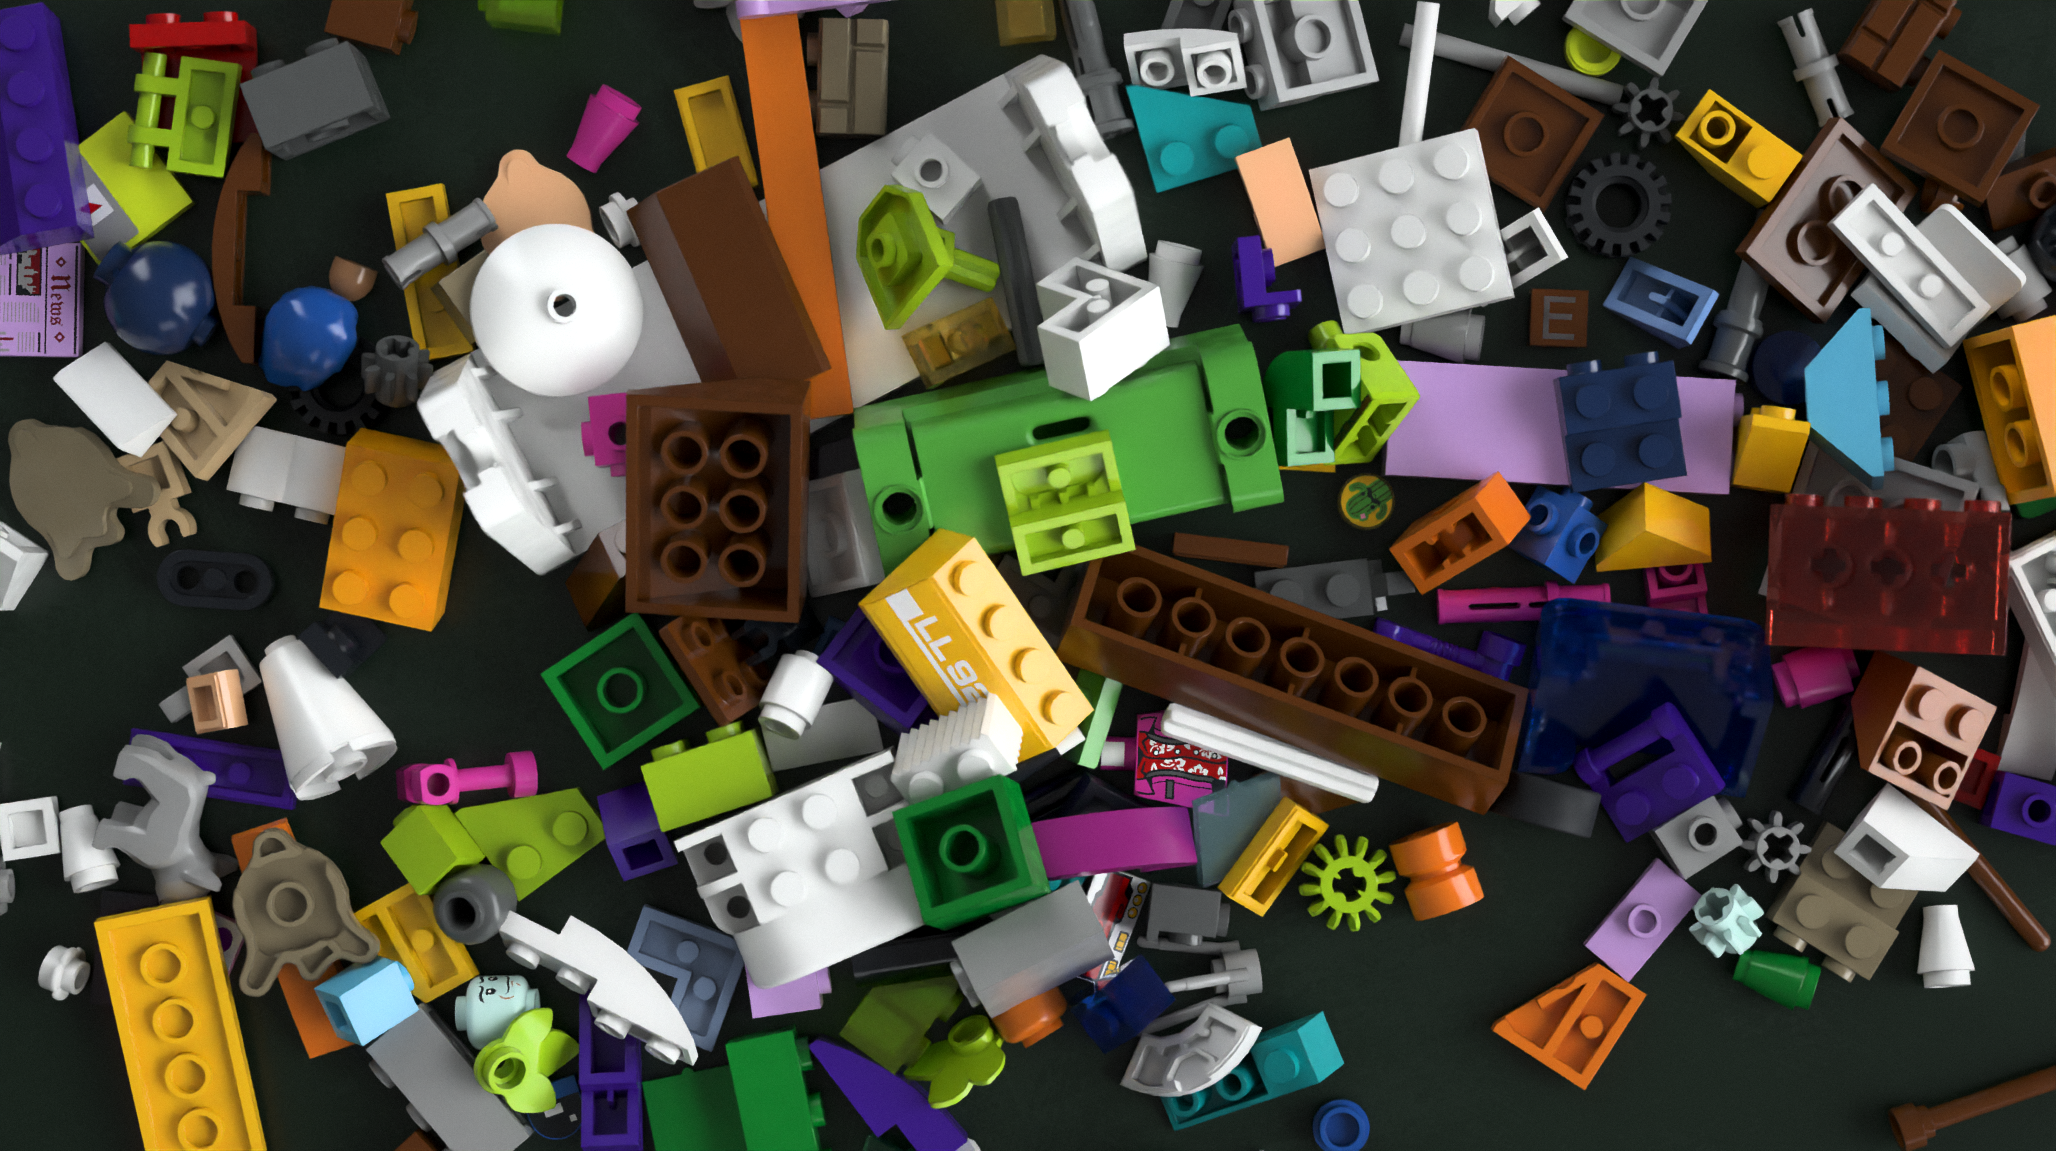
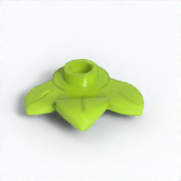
M534 1008L517 1016L510 1023L502 1038L488 1043L479 1052L475 1060L474 1076L478 1084L489 1093L503 1095L508 1106L514 1111L538 1113L555 1108V1091L547 1077L579 1053V1044L571 1036L561 1030L551 1028L553 1011L550 1008ZM505 1060L503 1066L496 1070L497 1066Z
M983 1015L967 1017L959 1021L950 1030L948 1040L936 1042L925 1049L907 1067L903 1074L908 1080L931 1081L928 1103L931 1108L941 1109L949 1107L966 1097L973 1085H989L1000 1074L1006 1060V1055L1001 1049L1004 1040L993 1022H990L987 1017Z

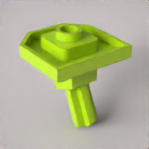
M899 184L884 185L860 215L858 221L856 259L885 330L900 329L943 278L984 292H991L996 286L1000 275L998 263L954 247L955 233L936 226L923 192Z

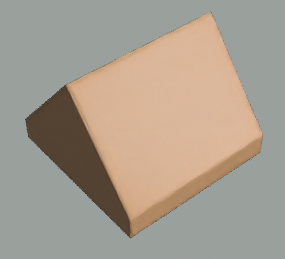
M238 669L186 678L195 732L197 734L248 725Z

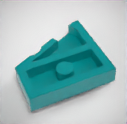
M1133 83L1125 85L1156 193L1238 169L1234 160L1235 157L1262 147L1252 109L1248 103L1200 95L1191 97L1190 93L1150 88Z

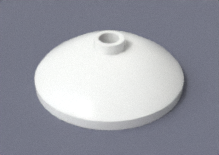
M544 224L512 235L496 247L486 258L479 269L472 287L470 322L475 341L482 355L503 379L532 394L546 397H569L601 386L615 376L627 363L635 350L641 334L643 300L637 278L631 266L612 244L601 236L577 226ZM564 296L571 301L573 310L570 316L562 317L555 312L553 303L556 297Z

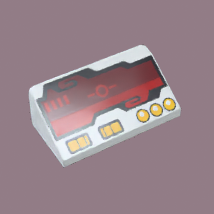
M1125 871L1092 876L1085 895L1105 933L1115 958L1077 976V978L1108 988L1111 987L1149 890L1150 881Z

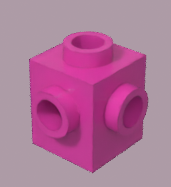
M627 392L589 396L590 421L581 422L582 444L585 457L594 456L595 466L610 467L611 477L626 476V444L620 445L617 442L616 434L619 428L626 425Z

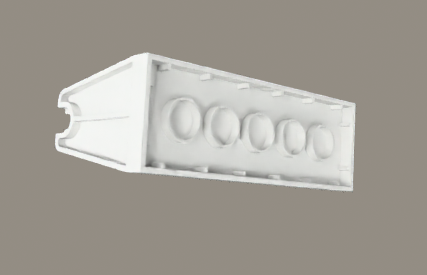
M1040 54L820 169L853 408L873 404L1012 331L1001 273L997 279L996 286L991 292H984L943 278L900 329L885 330L856 259L858 221L860 215L884 185H898L891 176V173L897 167L891 162V159L911 136L914 135L921 140L930 131L981 176L983 184L945 226L933 216L937 227L955 233V248L998 263L987 206L990 201L1011 196L1018 200L1036 292V284L1074 257L1121 273L1147 260L1148 256L1131 186L1114 153L1110 154L1086 108L1085 97L1066 63ZM763 199L759 201V204L768 222L766 202ZM648 260L632 268L643 300V323L638 343L623 368L601 386L569 397H546L532 394L503 379L488 364L480 349H477L433 372L417 402L434 440L442 443L458 469L467 490L463 495L484 532L539 576H544L583 556L599 532L626 519V476L611 477L610 467L595 466L594 456L585 457L581 422L590 421L588 397L625 393L632 389L702 383ZM1038 297L1040 312H1041V315H1042L1041 306H1040V301H1039V297ZM568 301L554 310L558 315L568 317L572 313L573 306L571 301ZM850 415L810 420V436ZM626 425L619 428L616 434L617 442L620 445L626 444Z

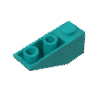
M1321 1011L1260 1033L1242 1061L1230 1073L1211 1086L1192 1094L1174 1097L1160 1096L1174 1131H1178L1318 1084L1341 1067L1344 1061L1324 1013Z

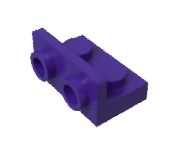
M1260 235L1237 238L1231 246L1238 315L1252 313V323L1286 320V317L1290 316V309L1296 308L1302 302L1301 290L1266 293V287H1271L1272 283L1275 282L1272 248L1262 249Z

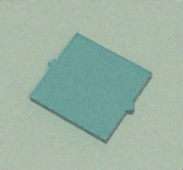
M1267 772L1241 783L1233 780L1227 788L1192 800L1195 849L1198 861L1197 877L1198 884L1202 888L1222 882L1281 801L1279 774Z

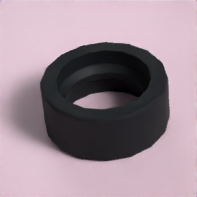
M1511 769L1506 787L1488 811L1540 827L1590 838L1601 794Z

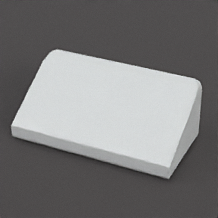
M106 341L61 369L53 377V380L117 448L138 457L144 455L177 416V413L121 354Z
M854 698L822 704L811 729L804 730L798 740L779 736L761 725L772 772L884 750L878 719Z

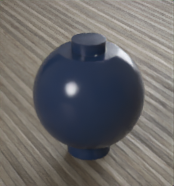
M119 241L106 254L93 275V278L106 286L103 306L110 326L126 344L141 352L153 355H172L185 351L193 342L202 347L221 322V319L214 315L218 306L212 270L200 255L182 244L170 241H151L131 249L122 241Z

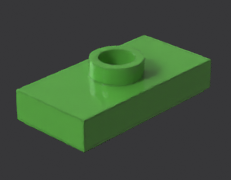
M1080 668L1076 684L1094 710L1078 725L1085 740L1060 757L1078 765L1095 769L1105 744L1123 683Z

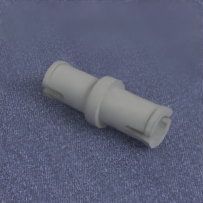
M1812 8L1797 13L1805 33L1804 37L1800 36L1792 16L1782 19L1777 23L1782 29L1797 69L1792 71L1796 82L1803 81L1818 118V125L1823 127L1829 118H1833L1827 103L1828 98H1831L1838 117L1846 118L1854 114V110L1850 107L1834 67L1839 65L1836 54L1829 55L1814 18V11Z
M477 197L472 203L438 225L433 221L422 228L423 234L393 254L382 258V263L385 265L384 267L394 283L401 290H404L410 283L441 263L449 266L457 261L458 252L489 232L497 230L498 225L495 223L496 220L487 205Z

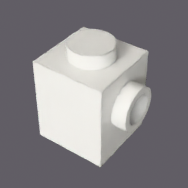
M930 131L921 140L914 135L911 136L891 159V162L897 166L891 173L893 181L899 185L923 192L931 214L944 226L983 184L981 176Z

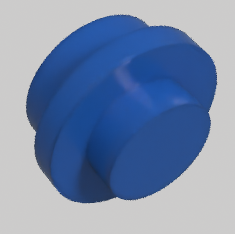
M1334 1099L1326 1102L1318 1109L1313 1119L1312 1131L1317 1144L1324 1151H1359L1368 1139L1370 1125L1366 1113L1357 1103L1348 1099Z

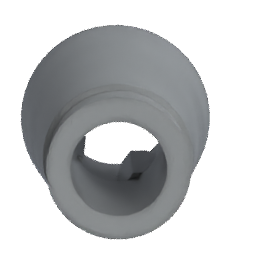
M1472 308L1403 324L1401 325L1400 344L1408 345L1460 364H1464L1465 359L1479 361L1484 336L1485 316L1472 314Z

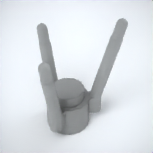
M1140 936L1137 939V944L1143 948L1219 955L1220 959L1210 961L1211 974L1168 981L1164 984L1163 988L1165 992L1172 993L1213 986L1216 994L1223 993L1142 1024L1135 1029L1137 1036L1141 1037L1142 1033L1150 1034L1198 1017L1208 1003L1221 1007L1247 1003V995L1262 993V974L1256 948L1241 950L1239 940L1221 943L1202 941V946L1168 942V938L1165 937L1158 938V942L1146 941L1145 936Z

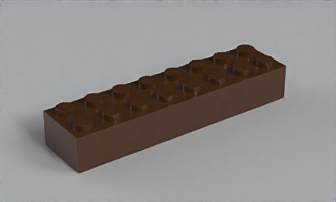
M1135 545L1136 550L1083 562L1055 650V654L1060 661L1481 815L1486 814L1506 787L1529 689Z

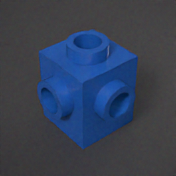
M1538 485L1529 502L1524 506L1531 515L1530 520L1507 546L1534 565L1575 584L1587 561L1596 551L1608 524L1589 512L1594 503L1580 493H1570V489L1564 486L1561 493L1557 494Z

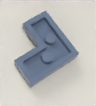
M645 904L627 953L640 965L677 978L670 1000L681 1014L695 1046L712 1052L745 964L733 935Z

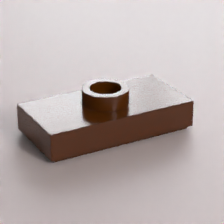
M2056 147L2005 165L1982 204L1986 225L1993 232L2041 216L2043 212L2056 202Z

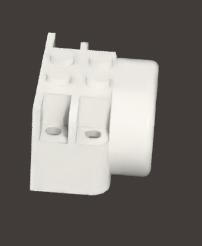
M894 745L689 831L674 841L677 851H684L698 885L697 891L700 898L704 899L711 918L719 929L733 935L752 982L757 988L770 989L794 981L899 937L925 924L892 815L893 811L910 806L890 780L897 753Z

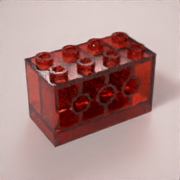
M1785 494V505L1771 504L1765 645L2004 656L2008 654L2013 514L2001 513L2000 501L1964 500V511H1942V501L1940 499L1904 498V509L1882 508L1883 499L1880 497L1844 496V507L1824 506V497L1821 495ZM1836 549L1837 559L1845 561L1846 568L1844 572L1836 574L1835 582L1828 583L1826 582V574L1818 571L1817 564L1818 560L1826 559L1828 550ZM1896 552V560L1906 565L1905 574L1896 575L1893 585H1886L1884 575L1876 573V563L1885 561L1886 553ZM1947 554H1956V562L1966 566L1965 577L1956 578L1954 587L1947 588L1944 587V579L1934 575L1935 565L1945 562Z

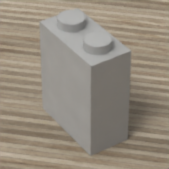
M1076 880L952 941L959 959L949 964L972 1008L983 1004L992 1019L1025 1000L1041 995L1114 959L1115 956L1079 880Z

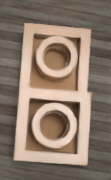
M1290 138L1235 157L1234 160L1254 212L1253 217L1264 247L1272 248L1274 267L1326 249L1323 234Z

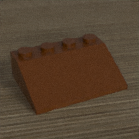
M752 377L627 391L626 612L799 623L807 597L811 381Z

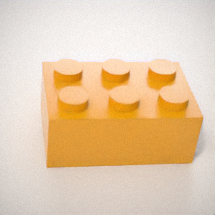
M2056 315L1962 340L2000 484L2005 486L2009 505L2056 497Z
M362 427L347 442L319 608L432 632L445 613L465 501L463 494L466 493L462 477L443 445Z

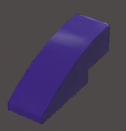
M588 989L586 994L579 993L581 1148L583 1151H643L641 1040L628 1033L624 1039H619L596 1026L594 1023L596 1017L592 1015L587 1001L592 990Z
M821 1033L811 1039L808 1047L877 1138L896 1124L916 1151H956L967 1142L968 1133L946 1108H931L928 1103L929 1093L916 1081L906 1079L903 1072L885 1060L850 1043Z

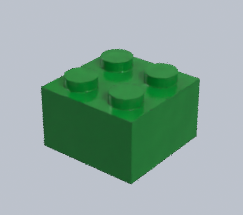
M645 613L630 614L540 674L603 770L612 767L705 706Z
M997 774L892 812L925 924L946 931L1052 893L1020 784L1008 777Z

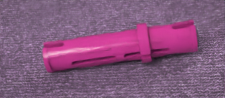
M1545 580L1544 586L1437 589L1438 625H1444V623H1497L1545 620L1547 626L1559 625V620L1610 619L1609 583H1602V585L1558 586L1557 580ZM1577 601L1575 604L1529 605L1530 602ZM1517 603L1516 606L1469 607L1470 604Z

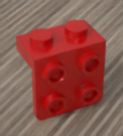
M237 12L203 13V22L181 23V15L157 13L146 15V24H129L130 48L141 54L142 69L145 52L167 55L165 77L179 78L181 56L240 64L242 66L240 84L253 79L251 71L258 67L257 29L245 20L238 21ZM239 88L232 144L244 143L251 133L259 134L241 88ZM162 97L158 128L172 129L175 97Z

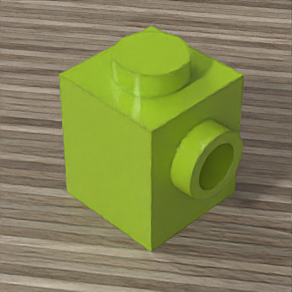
M414 804L406 808L394 819L393 825L395 828L380 842L418 895L435 894L440 884L462 868L480 863L486 857L447 804Z

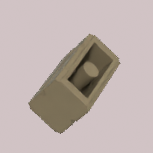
M819 18V33L808 32L807 67H818L817 90H808L813 124H816L818 138L878 140L886 135L889 52L888 20Z

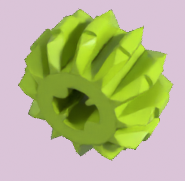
M1338 834L1334 836L1337 854L1331 856L1327 848L1321 843H1317L1314 846V852L1324 862L1318 867L1311 862L1304 861L1300 869L1307 875L1317 877V882L1303 883L1299 885L1298 889L1302 896L1321 895L1307 908L1312 917L1320 915L1331 906L1326 918V926L1335 930L1340 923L1342 914L1346 913L1349 929L1354 932L1360 930L1361 923L1358 912L1362 910L1374 923L1381 919L1380 913L1371 905L1374 899L1385 904H1392L1394 896L1388 891L1378 889V884L1394 881L1396 874L1393 870L1387 869L1374 871L1387 858V854L1382 849L1374 851L1365 860L1363 859L1368 848L1367 838L1359 836L1354 843L1352 852L1348 853L1345 836ZM1345 868H1349L1355 877H1362L1361 887L1353 886L1357 893L1350 897H1345L1340 889L1332 888L1334 877L1340 880L1341 876L1338 872Z

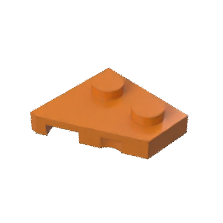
M1594 962L1497 1019L1490 1029L1585 1090L1647 994L1604 966Z

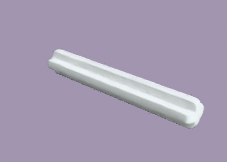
M1170 703L1161 720V733L1165 736L1361 803L1371 802L1378 788L1379 780L1377 776L1177 703Z

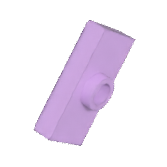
M1655 858L1583 942V945L1625 981L1629 982L1702 895L1660 859Z

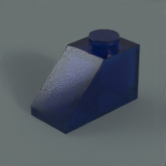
M1140 954L1069 999V1008L1082 1024L1087 1034L1105 1055L1138 1035L1176 999L1143 955Z

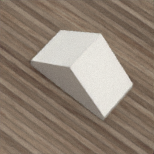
M1539 207L1500 230L1513 289L1568 257Z

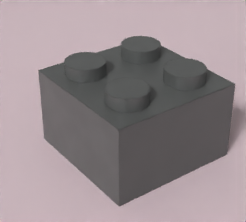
M337 38L320 41L304 50L306 58L285 65L282 59L265 63L251 71L253 79L239 84L266 150L287 161L391 119L366 56L348 41L339 44Z

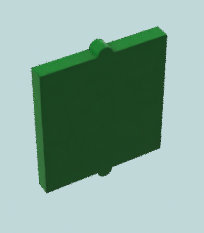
M729 1064L695 1071L691 1066H687L680 1074L642 1081L655 1151H747Z

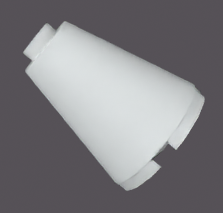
M294 635L285 636L274 641L264 650L266 657L260 662L259 668L289 785L299 800H313L335 793L342 789L338 781L354 773L358 780H361L384 765L396 753L398 748L395 743L397 742L392 731L344 678L337 679L300 639L297 640Z

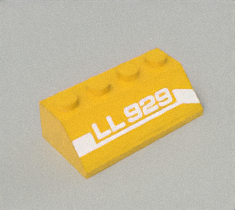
M939 528L858 603V606L938 717L940 715L948 716L950 710L958 712L959 706L968 707L969 701L977 703L979 697L987 699L988 692L996 694L1022 728L1024 734L1021 737V749L1018 750L1020 755L1017 757L1018 763L1055 748L1094 710L975 537Z

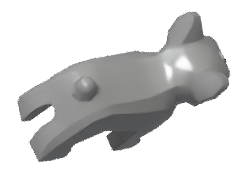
M137 734L132 738L131 745H125L120 751L113 776L122 780L135 778L140 781L152 798L144 807L121 801L117 803L111 819L103 818L99 822L92 847L99 850L118 848L136 863L151 869L156 880L155 890L160 905L207 896L210 890L220 891L222 883L219 878L237 871L239 863L237 859L229 855L210 852L199 836L200 819L208 786L216 782V775L210 771H203L190 759L177 753L168 742L151 735Z

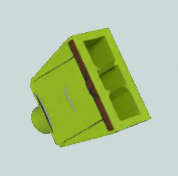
M1337 321L1322 322L1308 333V340L1312 348L1360 349L1361 408L1334 410L1335 462L1323 464L1326 466L1371 462L1419 400L1420 395L1381 336L1375 333L1344 334Z

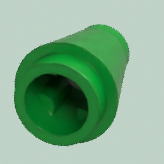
M1747 949L1743 954L1739 955L1732 980L1743 983L1744 986L1793 1011L1794 1006L1808 1010L1822 967L1808 963L1809 957Z

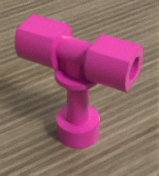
M532 751L507 753L504 765L457 769L454 759L448 758L444 760V764L410 763L399 767L395 771L398 799L407 803L429 805L457 804L459 792L504 787L507 788L511 798L535 796L538 789L537 765Z

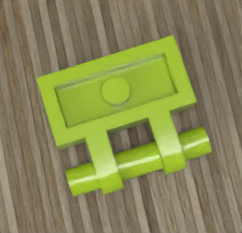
M145 52L142 74H136L134 92L139 93L135 125H129L127 143L132 144L129 166L152 169L155 147L168 148L166 170L175 173L226 179L231 155L242 66L237 63L181 56L179 78L165 77L167 55ZM162 97L176 98L171 130L158 128Z

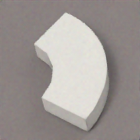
M1208 1003L1197 1021L1180 1033L1164 1037L1142 1033L1120 1085L1134 1091L1162 1097L1182 1096L1203 1090L1225 1077L1242 1061L1257 1040L1262 1027L1221 1006Z

